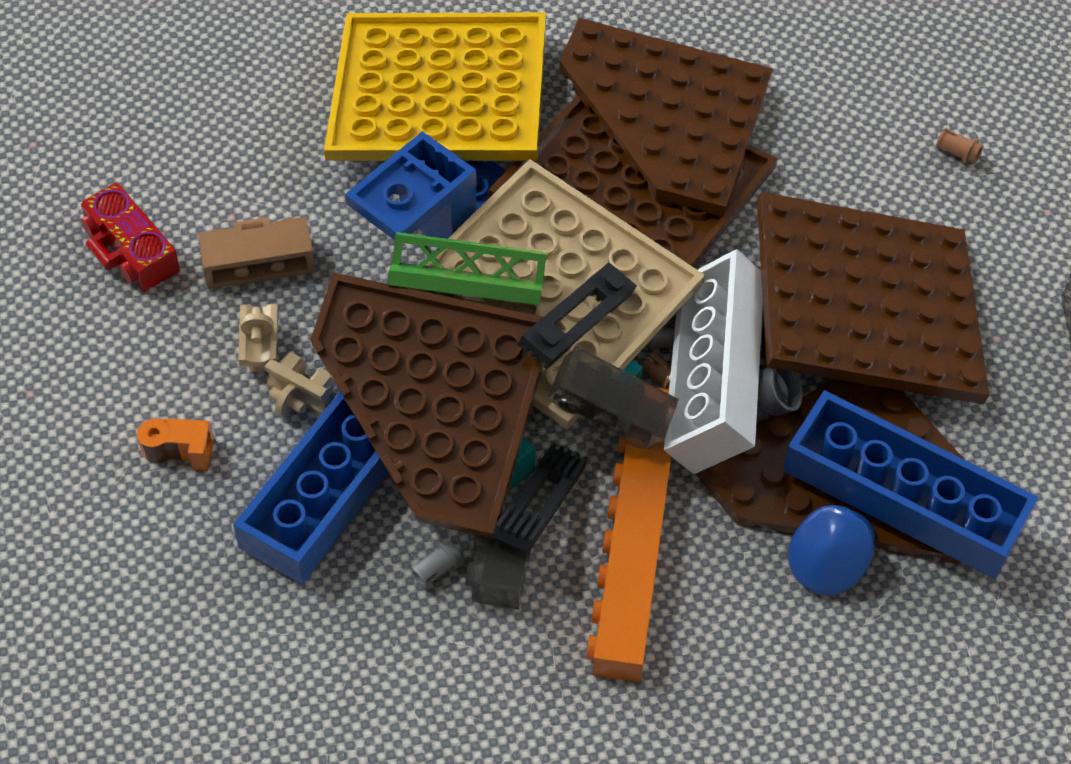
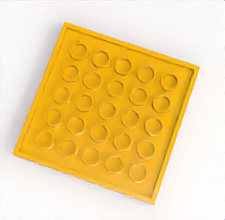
M546 12L346 13L324 146L325 160L386 161L423 131L463 161H528L529 159L537 161Z

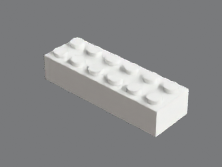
M737 249L698 269V271L705 275L704 282L676 312L664 451L693 474L755 447L763 309L761 270Z

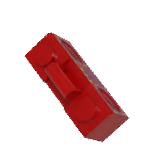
M118 182L83 200L81 208L84 217L80 221L84 230L90 236L86 241V247L106 270H112L119 266L126 281L130 284L135 282L143 293L180 272L175 248ZM109 245L114 252L111 253L105 246Z

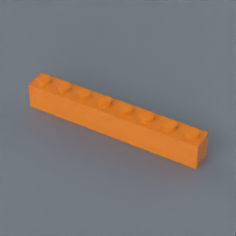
M635 385L633 399H625L623 421L629 422L628 431H620L618 453L625 455L623 463L615 464L613 486H620L618 497H610L608 519L615 521L613 530H605L602 553L609 554L608 565L600 564L597 588H603L604 594L603 600L595 599L592 614V623L599 624L597 636L589 635L586 654L587 660H594L593 676L641 683L671 456L664 451L669 389Z

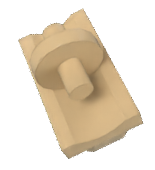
M269 304L263 307L240 305L239 366H249V371L267 372L265 371V365L269 360L273 359L277 362L278 305Z
M292 352L288 353L279 363L270 359L265 365V371L269 372L267 383L268 388L271 389L269 397L276 400L275 412L281 416H287L292 410L303 413L305 408L321 416L329 406V396L335 387L330 374L324 369H318L310 379L303 376V373L307 370L306 362Z

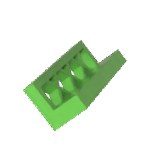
M396 232L392 265L389 269L387 285L540 305L547 252ZM403 243L418 245L427 257L418 264L402 263ZM427 246L437 247L438 249H436L434 252H431V250ZM445 249L456 250L465 262L455 269H446L436 256ZM466 252H474L475 254L469 257ZM483 254L494 255L502 267L492 275L483 274L474 264V261ZM503 257H511L513 259L507 263ZM521 259L538 261L536 280L520 279L511 267ZM431 261L435 267L424 265ZM469 266L473 272L462 270ZM506 271L510 277L500 275Z

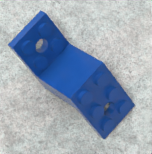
M422 131L345 194V201L349 207L393 240H395L396 232L412 234L417 229L430 237L448 239L488 200L489 189L507 170L494 161H463ZM476 186L482 187L483 190L476 193ZM393 194L399 195L400 202L392 201L389 197Z

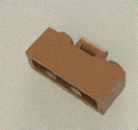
M269 217L233 222L234 228L214 229L209 232L198 233L207 289L315 272L313 250L306 217L286 218L270 222Z

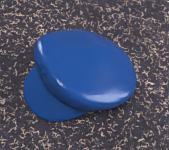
M828 505L816 509L800 524L791 539L788 560L793 576L805 588L818 595L832 596L850 590L860 581L872 561L875 549L873 527L865 517L845 507Z

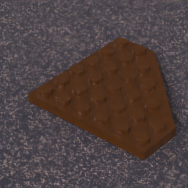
M578 18L560 59V73L565 79L569 78L576 87L575 93L588 110L593 109L599 117L600 126L612 142H618L624 150V158L636 174L641 173L649 183V191L655 198L724 217L772 77L773 68Z
M333 272L310 341L416 520L426 524L495 539L493 537L495 525L502 515L544 362L541 364L537 362V356L535 358L530 356L531 351L527 353L524 351V345L519 347L517 344L521 336L543 317Z
M832 379L803 396L802 403L797 410L779 416L771 415L769 419L757 423L755 447L695 474L736 525L753 528V524L776 528L778 533L794 535L800 524L813 511L823 506L836 505L848 508L865 517L872 525L875 533L874 545L885 547V552L917 557L919 553L941 557V562L953 564L960 562L783 471L788 446L824 390L964 459L901 390Z

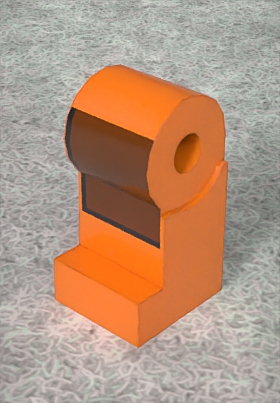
M156 418L149 419L139 426L137 439L143 456L149 462L163 463L169 459L190 461L194 471L208 472L214 444V435L210 421Z

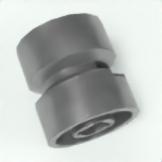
M766 368L759 371L756 422L769 419L771 415L779 416L797 410L800 407L803 392L796 372L775 368Z

